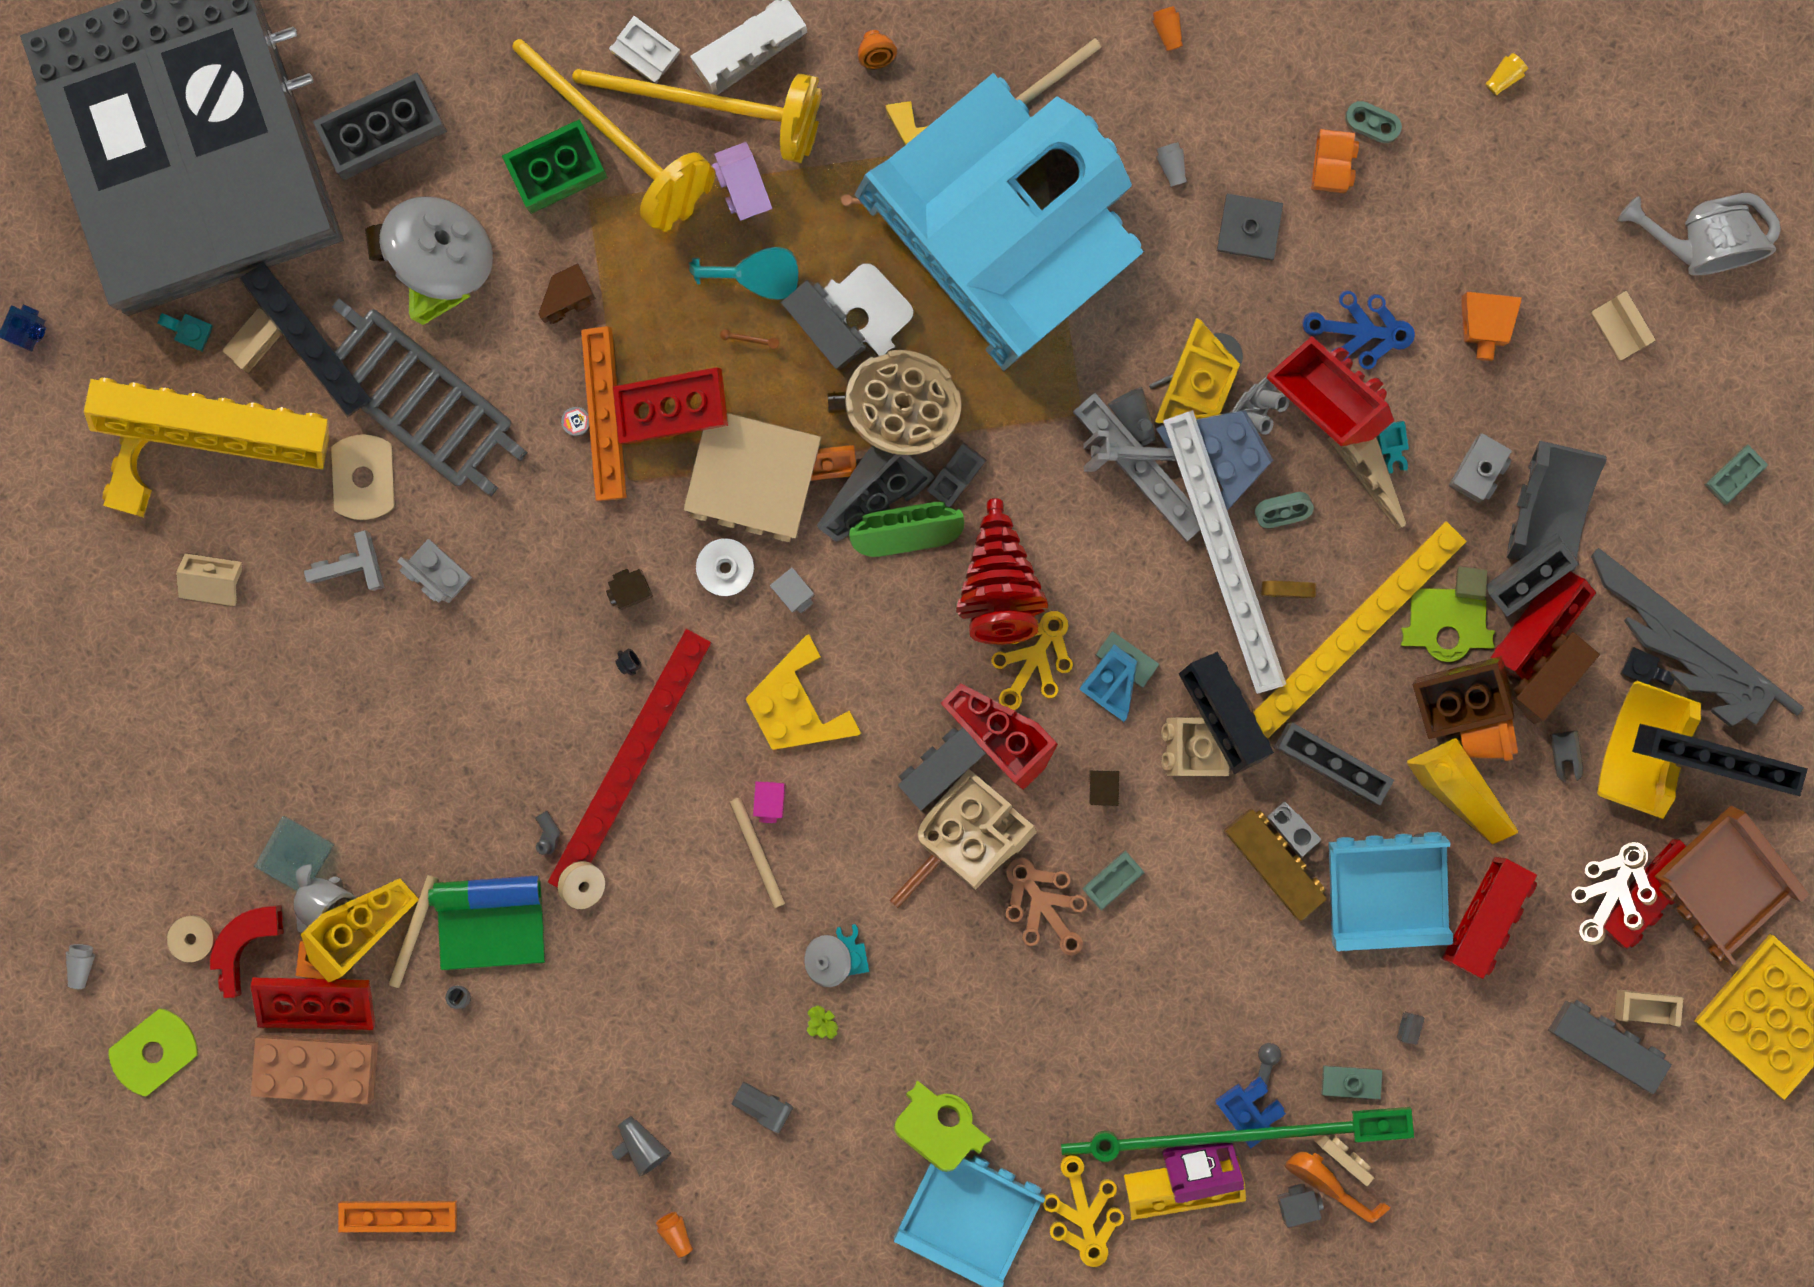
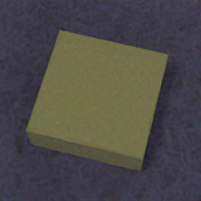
M1459 566L1456 573L1455 597L1484 600L1486 597L1487 570Z

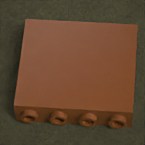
M1733 806L1728 807L1655 875V878L1662 885L1659 887V890L1666 898L1671 901L1674 900L1678 905L1675 908L1677 913L1686 921L1690 920L1694 925L1692 928L1693 933L1700 940L1706 941L1709 944V953L1719 962L1725 960L1732 965H1735L1737 962L1731 954L1790 898L1802 902L1809 895L1747 813Z

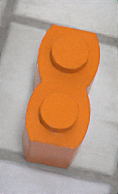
M1319 130L1316 141L1311 190L1346 193L1349 187H1353L1356 170L1351 169L1352 158H1357L1359 141H1354L1355 133Z

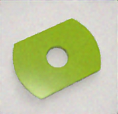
M162 1008L155 1011L109 1048L110 1064L118 1080L129 1090L145 1097L198 1056L197 1044L190 1027L179 1016ZM149 1042H157L163 1048V1057L157 1063H150L143 1056V1048Z

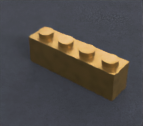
M1249 809L1223 831L1296 920L1301 922L1327 900L1323 895L1326 889L1316 877L1311 880L1304 872L1307 866L1298 855L1292 857L1285 849L1289 846L1286 840L1278 832L1274 835L1267 827L1270 824L1267 817L1260 810L1255 812L1253 809Z

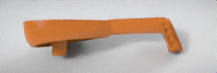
M1307 1152L1295 1153L1284 1165L1292 1174L1315 1189L1336 1199L1369 1223L1377 1221L1391 1208L1385 1203H1380L1371 1211L1348 1195L1333 1173L1322 1164L1324 1158L1316 1153H1313V1155Z

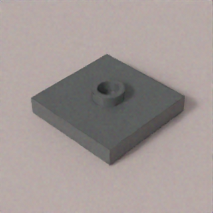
M1226 194L1216 251L1273 261L1283 203Z

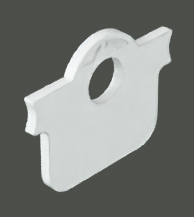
M872 264L858 266L839 284L831 279L828 286L825 287L829 294L826 297L828 302L832 306L837 304L846 315L854 308H861L867 312L869 317L868 324L859 331L865 337L863 342H867L879 356L885 355L889 350L895 348L891 339L913 317L911 304Z

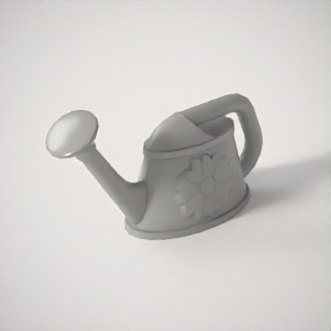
M1740 193L1705 201L1696 206L1690 212L1685 222L1688 230V240L1675 238L1648 218L1641 208L1640 196L1635 197L1624 208L1617 220L1619 222L1632 221L1642 226L1684 263L1689 265L1688 274L1690 275L1713 274L1762 260L1776 252V247L1773 244L1778 239L1781 231L1780 221L1776 214L1763 199L1752 193ZM1744 204L1754 207L1767 222L1769 231L1766 235L1750 214L1748 206Z

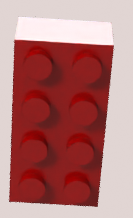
M1494 857L1453 935V944L1447 946L1441 959L1478 978L1484 979L1485 975L1489 976L1497 962L1494 957L1498 950L1504 949L1509 941L1510 934L1508 931L1512 923L1516 924L1523 914L1524 908L1521 906L1525 898H1530L1537 887V882H1535L1537 874L1507 858Z

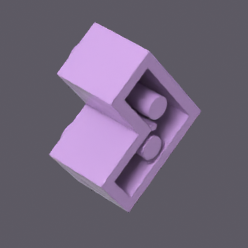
M747 142L715 153L717 163L712 165L721 188L725 186L728 188L730 196L725 199L731 214L737 212L741 221L772 209Z

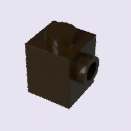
M625 569L613 574L614 580L608 582L610 589L606 590L611 605H617L620 610L653 597L641 569L633 572Z

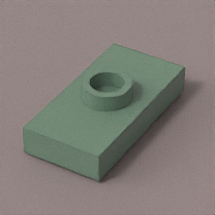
M1748 444L1704 485L1723 505H1727L1768 464Z
M1112 631L1095 655L1102 659L1110 648L1116 645L1137 661L1134 682L1143 688L1159 666V663Z
M1124 851L1089 881L1082 890L1102 911L1145 872Z
M1323 1065L1322 1095L1381 1099V1069Z

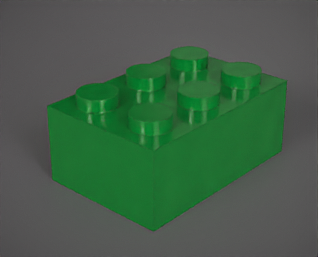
M580 119L502 155L524 205L530 214L608 178Z

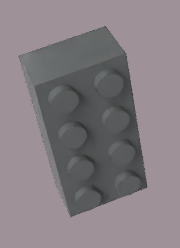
M418 73L410 75L313 121L337 174L343 180L447 132L427 87Z

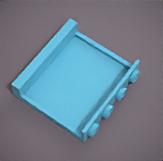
M1439 832L1424 833V837H1412L1411 834H1397L1394 839H1383L1382 836L1373 835L1367 836L1366 840L1354 841V838L1341 837L1337 838L1336 842H1329L1332 944L1336 951L1453 944V933L1449 929L1447 847H1450V841L1445 836H1442Z
M974 1155L973 1159L965 1156L961 1163L950 1172L941 1171L930 1163L894 1236V1242L983 1287H1003V1280L1041 1202L1044 1203L1045 1196L1040 1193L1042 1188L1029 1181H1026L1025 1185L1015 1181L1016 1175L1003 1168H1000L999 1172L989 1168L990 1162L977 1155Z

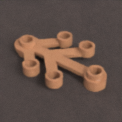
M1024 858L1013 860L1008 865L1006 871L1008 880L1013 884L1010 905L1005 911L1007 919L1011 922H1018L1022 919L1023 910L1020 905L1025 888L1031 896L1027 928L1022 934L1024 943L1028 946H1034L1039 942L1038 927L1042 912L1060 937V949L1070 956L1078 954L1083 947L1082 938L1077 933L1068 930L1051 905L1068 907L1075 912H1082L1087 907L1085 897L1082 895L1067 896L1041 891L1034 881L1054 883L1057 888L1063 889L1070 884V876L1064 871L1054 873L1037 870L1029 860ZM1019 867H1023L1027 871L1024 878H1018L1015 874ZM1060 874H1064L1067 878L1064 885L1056 883V877ZM1076 898H1081L1084 902L1083 907L1080 909L1073 907V901ZM1011 908L1019 909L1020 915L1018 918L1012 919L1009 917V910ZM1028 932L1036 933V940L1034 942L1026 941L1025 936ZM1068 939L1076 940L1077 946L1074 949L1066 947Z

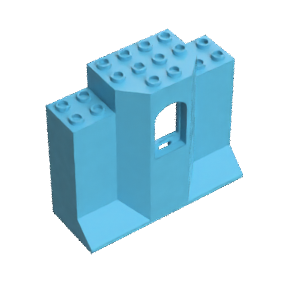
M992 73L892 157L866 173L854 195L872 216L879 213L990 344L985 350L999 367L1005 371L1143 253V250L1140 248L1141 243L1138 238L1132 233L1128 234L1123 228L1121 218L1114 211L1110 212L1108 210L1111 205L1125 194L1132 184L1120 156L1116 153L1117 148L1109 138H1104L1101 135L1095 120L1089 115L1085 116L1081 110L1058 96L1034 116L1030 117L1027 106L1021 100H1016L1009 92L1010 87L1003 78H998ZM1053 149H1061L1069 153L1076 161L1079 168V178L1071 187L1041 210L1017 182L1016 178L1047 152Z

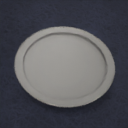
M830 935L819 936L813 939L807 946L804 956L805 969L808 976L816 984L823 987L837 986L849 974L851 968L850 953L840 939Z

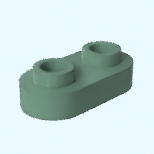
M1364 101L1353 103L1345 114V122L1351 130L1380 143L1393 142L1399 136L1402 129L1401 121L1395 114ZM1361 113L1364 116V121L1357 122L1354 115ZM1388 125L1390 127V133H1383L1381 131V126Z
M1295 492L1260 502L1255 508V516L1260 526L1274 528L1307 519L1312 514L1314 506L1308 494Z

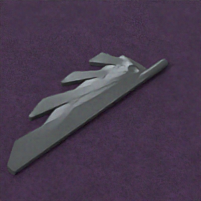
M1598 548L1594 551L1591 558L1603 587L1635 607L1650 627L1648 628L1627 617L1624 622L1642 646L1681 661L1695 675L1674 670L1670 672V676L1686 691L1714 693L1725 700L1729 705L1711 709V712L1725 724L1732 727L1744 718H1747L1753 724H1757L1773 699L1777 700L1796 716L1802 712L1804 707L1622 565Z

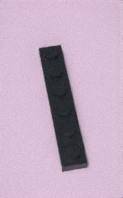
M264 262L240 278L243 286L347 418L371 401V398Z

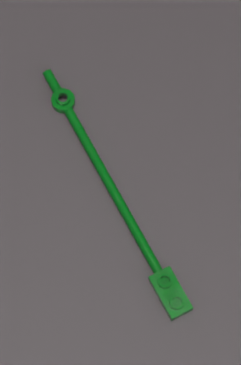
M1411 1107L1352 1111V1121L1129 1139H1118L1110 1131H1100L1093 1136L1091 1142L1061 1144L1062 1156L1092 1153L1097 1160L1109 1162L1117 1157L1119 1151L1345 1133H1354V1141L1357 1143L1414 1138ZM1108 1141L1111 1146L1109 1149L1103 1150L1100 1148V1143Z

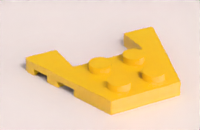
M809 634L788 653L745 699L772 750L862 734L850 711L825 724H822L795 673L800 668L821 658Z

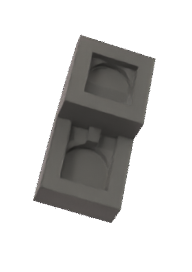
M963 443L927 491L941 502H944L947 507H951L987 460Z

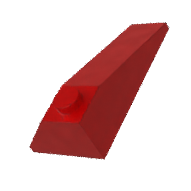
M962 683L940 703L1005 774L1023 790L1045 770L1058 745L1039 723L1001 705Z

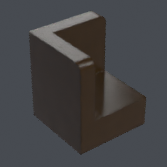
M1089 770L1090 805L1119 806V771Z

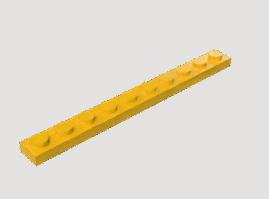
M1447 521L1285 680L1286 684L1277 688L1253 711L1256 721L1267 739L1467 542Z

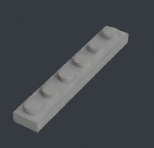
M1096 393L1091 395L1073 411V414L1092 435L1098 430L1109 431V443H1116L1118 446L1142 447ZM1117 459L1115 461L1186 542L1200 531L1191 501L1155 460Z

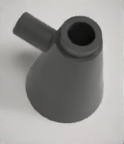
M1143 387L1131 390L1108 403L1114 414L1141 446L1156 440Z
M632 1116L618 1125L623 1142L612 1151V1155L615 1159L620 1160L629 1152L639 1177L652 1171L671 1155V1152L637 1120H634Z

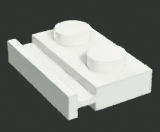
M635 16L632 17L617 37L616 42L609 48L610 52L649 81L656 84L680 54V49Z

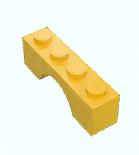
M120 436L119 444L121 449L111 465L113 475L110 484L108 483L103 491L102 498L105 500L103 506L144 518L152 490L142 482L138 474L137 459L141 449L149 441Z

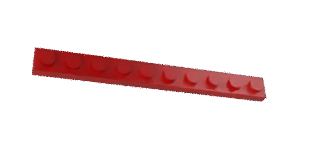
M685 629L548 880L549 884L558 888L561 874L573 863L580 861L592 863L712 642Z

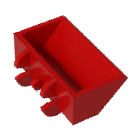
M1311 336L1273 369L1266 378L1341 447L1373 440L1394 422L1389 404L1384 401L1387 391L1383 388L1380 389L1384 383L1379 378H1373L1364 383L1365 375L1361 371L1353 373L1350 370L1353 361L1350 358L1344 360L1349 354L1345 348L1340 347L1329 352Z

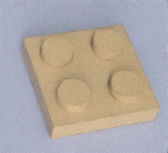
M1332 1134L1328 1137L1320 1135L1315 1138L1314 1141L1365 1186L1372 1182L1374 1177L1368 1172L1372 1167L1354 1152L1349 1156L1346 1153L1349 1147Z

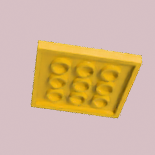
M1769 934L1696 1017L1694 1022L1783 1100L1788 1097L1814 1067V971L1774 935Z

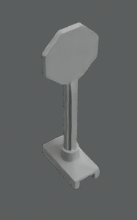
M1098 430L1083 443V449H1091L1092 457L1084 465V472H1095L1107 461H1116L1117 459L1177 461L1173 448L1130 447L1109 443V431Z

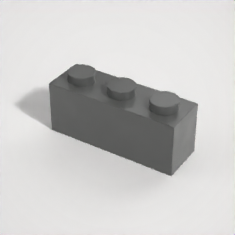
M806 280L781 303L835 369L842 370L867 349L862 343L865 337L855 326L852 328L848 326L844 321L847 315L837 304L832 306L828 302L826 297L829 294L819 282L814 284Z
M1556 533L1489 582L1486 587L1489 595L1508 617L1578 566L1579 563L1572 551Z
M955 727L942 737L945 743L938 750L932 746L920 757L923 760L920 766L914 769L911 765L898 776L902 780L898 786L920 811L986 754L963 727L959 731Z

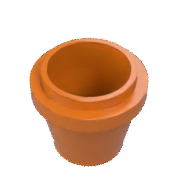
M1512 719L1460 732L1463 749L1469 758L1504 759V761L1513 760V754L1518 753Z

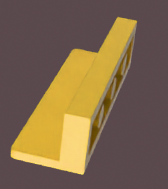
M1236 1156V1157H1237V1160H1238L1239 1167H1240V1171H1241V1174H1242V1170H1241L1239 1158H1238V1156ZM1229 1157L1228 1160L1220 1161L1222 1172L1233 1170ZM1166 1168L1124 1175L1131 1220L1246 1201L1245 1181L1244 1190L1177 1203L1174 1199Z

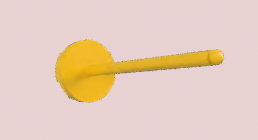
M517 39L513 42L512 48L514 52L654 180L645 193L640 206V216L651 228L661 229L663 232L671 230L672 224L679 218L685 221L692 215L695 203L703 192L708 195L715 180L716 172L709 161L701 154L693 152L681 156L663 170L522 39Z
M576 69L572 74L573 81L583 85L781 122L780 152L782 158L787 161L802 163L804 155H810L819 125V121H815L822 98V91L820 88H817L819 78L815 76L797 74L791 83L784 108L581 69Z

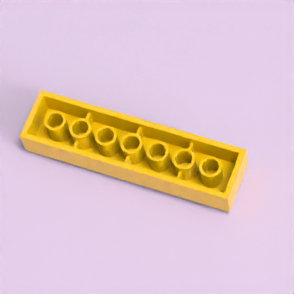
M110 378L90 379L84 407V415L89 430L93 432L324 469L329 441L328 419L323 418L322 415L317 413L301 415L295 414L294 411L287 408L266 409L258 403L242 405L236 404L234 400L228 398H218V400L207 399L199 393L183 395L177 394L176 391L169 388H159V390L147 389L145 385L140 383L124 385L118 384Z

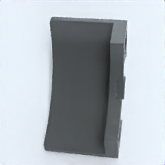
M1539 441L1528 466L1530 469L1529 481L1527 485L1522 484L1517 506L1521 507L1517 522L1512 524L1506 558L1519 561L1557 533L1577 559L1587 510L1597 481L1607 462L1605 455Z

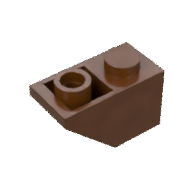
M578 263L552 275L538 313L544 323L549 321L550 324H555L566 318L565 313L573 309L576 312L582 311L592 305L590 301L596 299Z

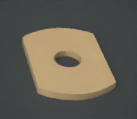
M365 434L350 436L335 443L331 447L334 511L355 520H371L392 511L395 508L392 444L380 437ZM360 467H367L373 473L372 483L365 488L357 487L353 482V473Z

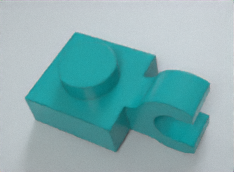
M161 313L157 322L160 326L177 332L174 338L176 342L203 352L213 328L212 324L187 314L184 315L182 321H179Z

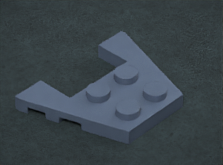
M1246 410L1196 419L1214 474L1223 488L1221 494L1227 511L1273 462ZM1165 425L1156 428L1166 447L1172 448Z

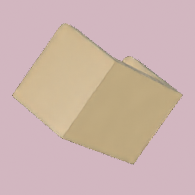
M1617 989L1614 1018L1627 1022L1628 1020L1680 1027L1683 997Z

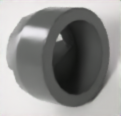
M456 985L448 989L445 998L451 1008L463 1009L469 1005L471 994L467 988ZM464 992V997L457 1005L456 1001L461 997L462 993Z

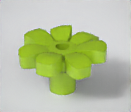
M818 1005L808 1010V1015L811 1018L808 1021V1034L812 1037L818 1035L820 1038L827 1036L829 1039H833L837 1035L836 1031L838 1030L837 1023L831 1021L835 1017L830 1010L825 1013L824 1008Z

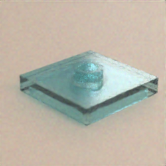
M282 816L254 867L298 891L299 885L295 875L297 870L304 865L311 864L310 879L316 878L335 844L290 818Z

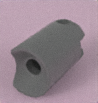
M1578 731L1550 734L1557 777L1566 783L1564 762L1570 761L1573 763L1575 778L1578 781L1583 775Z

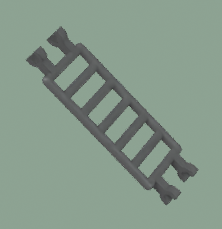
M339 298L332 308L356 326L335 351V354L341 361L345 359L374 323L387 333L353 374V377L359 384L362 383L396 341L409 351L371 397V401L361 409L453 485L461 486L469 478L492 497L498 487L477 471L476 467L496 443H499L520 461L528 453L505 434L511 426V420L377 310L372 309L362 317ZM419 359L431 371L393 417L390 418L378 407ZM441 377L453 389L415 435L412 436L400 425ZM463 395L475 407L439 451L434 454L422 443ZM485 413L497 425L458 472L454 471L444 461Z

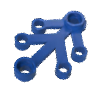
M1349 290L1343 291L1339 295V303L1342 307L1349 310L1358 324L1325 320L1318 312H1310L1302 320L1303 329L1311 336L1320 335L1323 331L1356 335L1341 346L1349 352L1344 360L1372 338L1384 339L1371 351H1364L1359 355L1358 362L1364 369L1373 368L1376 365L1377 359L1392 348L1400 350L1409 347L1415 337L1413 327L1406 321H1397L1385 306V299L1379 294L1371 295L1367 300V305L1370 310L1378 313L1386 327L1374 326L1357 303L1356 295ZM1347 294L1353 297V301L1349 305L1343 303V297ZM1373 299H1381V306L1379 308L1372 307L1371 302ZM1317 319L1320 321V326L1318 329L1313 330L1310 328V322ZM1397 331H1405V338L1403 340H1396L1395 335ZM1364 356H1372V363L1370 365L1362 363Z

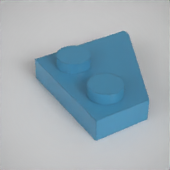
M1113 645L1083 682L1079 690L1124 722L1129 715L1137 661L1116 645Z

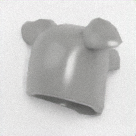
M311 864L300 867L295 874L299 889L294 897V911L297 920V931L300 933L321 914L334 909L338 899L344 897L349 902L357 898L343 889V881L338 877H331L328 880L323 878L310 879Z

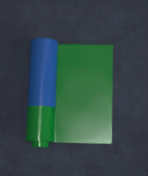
M539 875L434 883L433 889L428 890L429 905L434 906L435 911L438 912L441 970L545 963L542 894Z

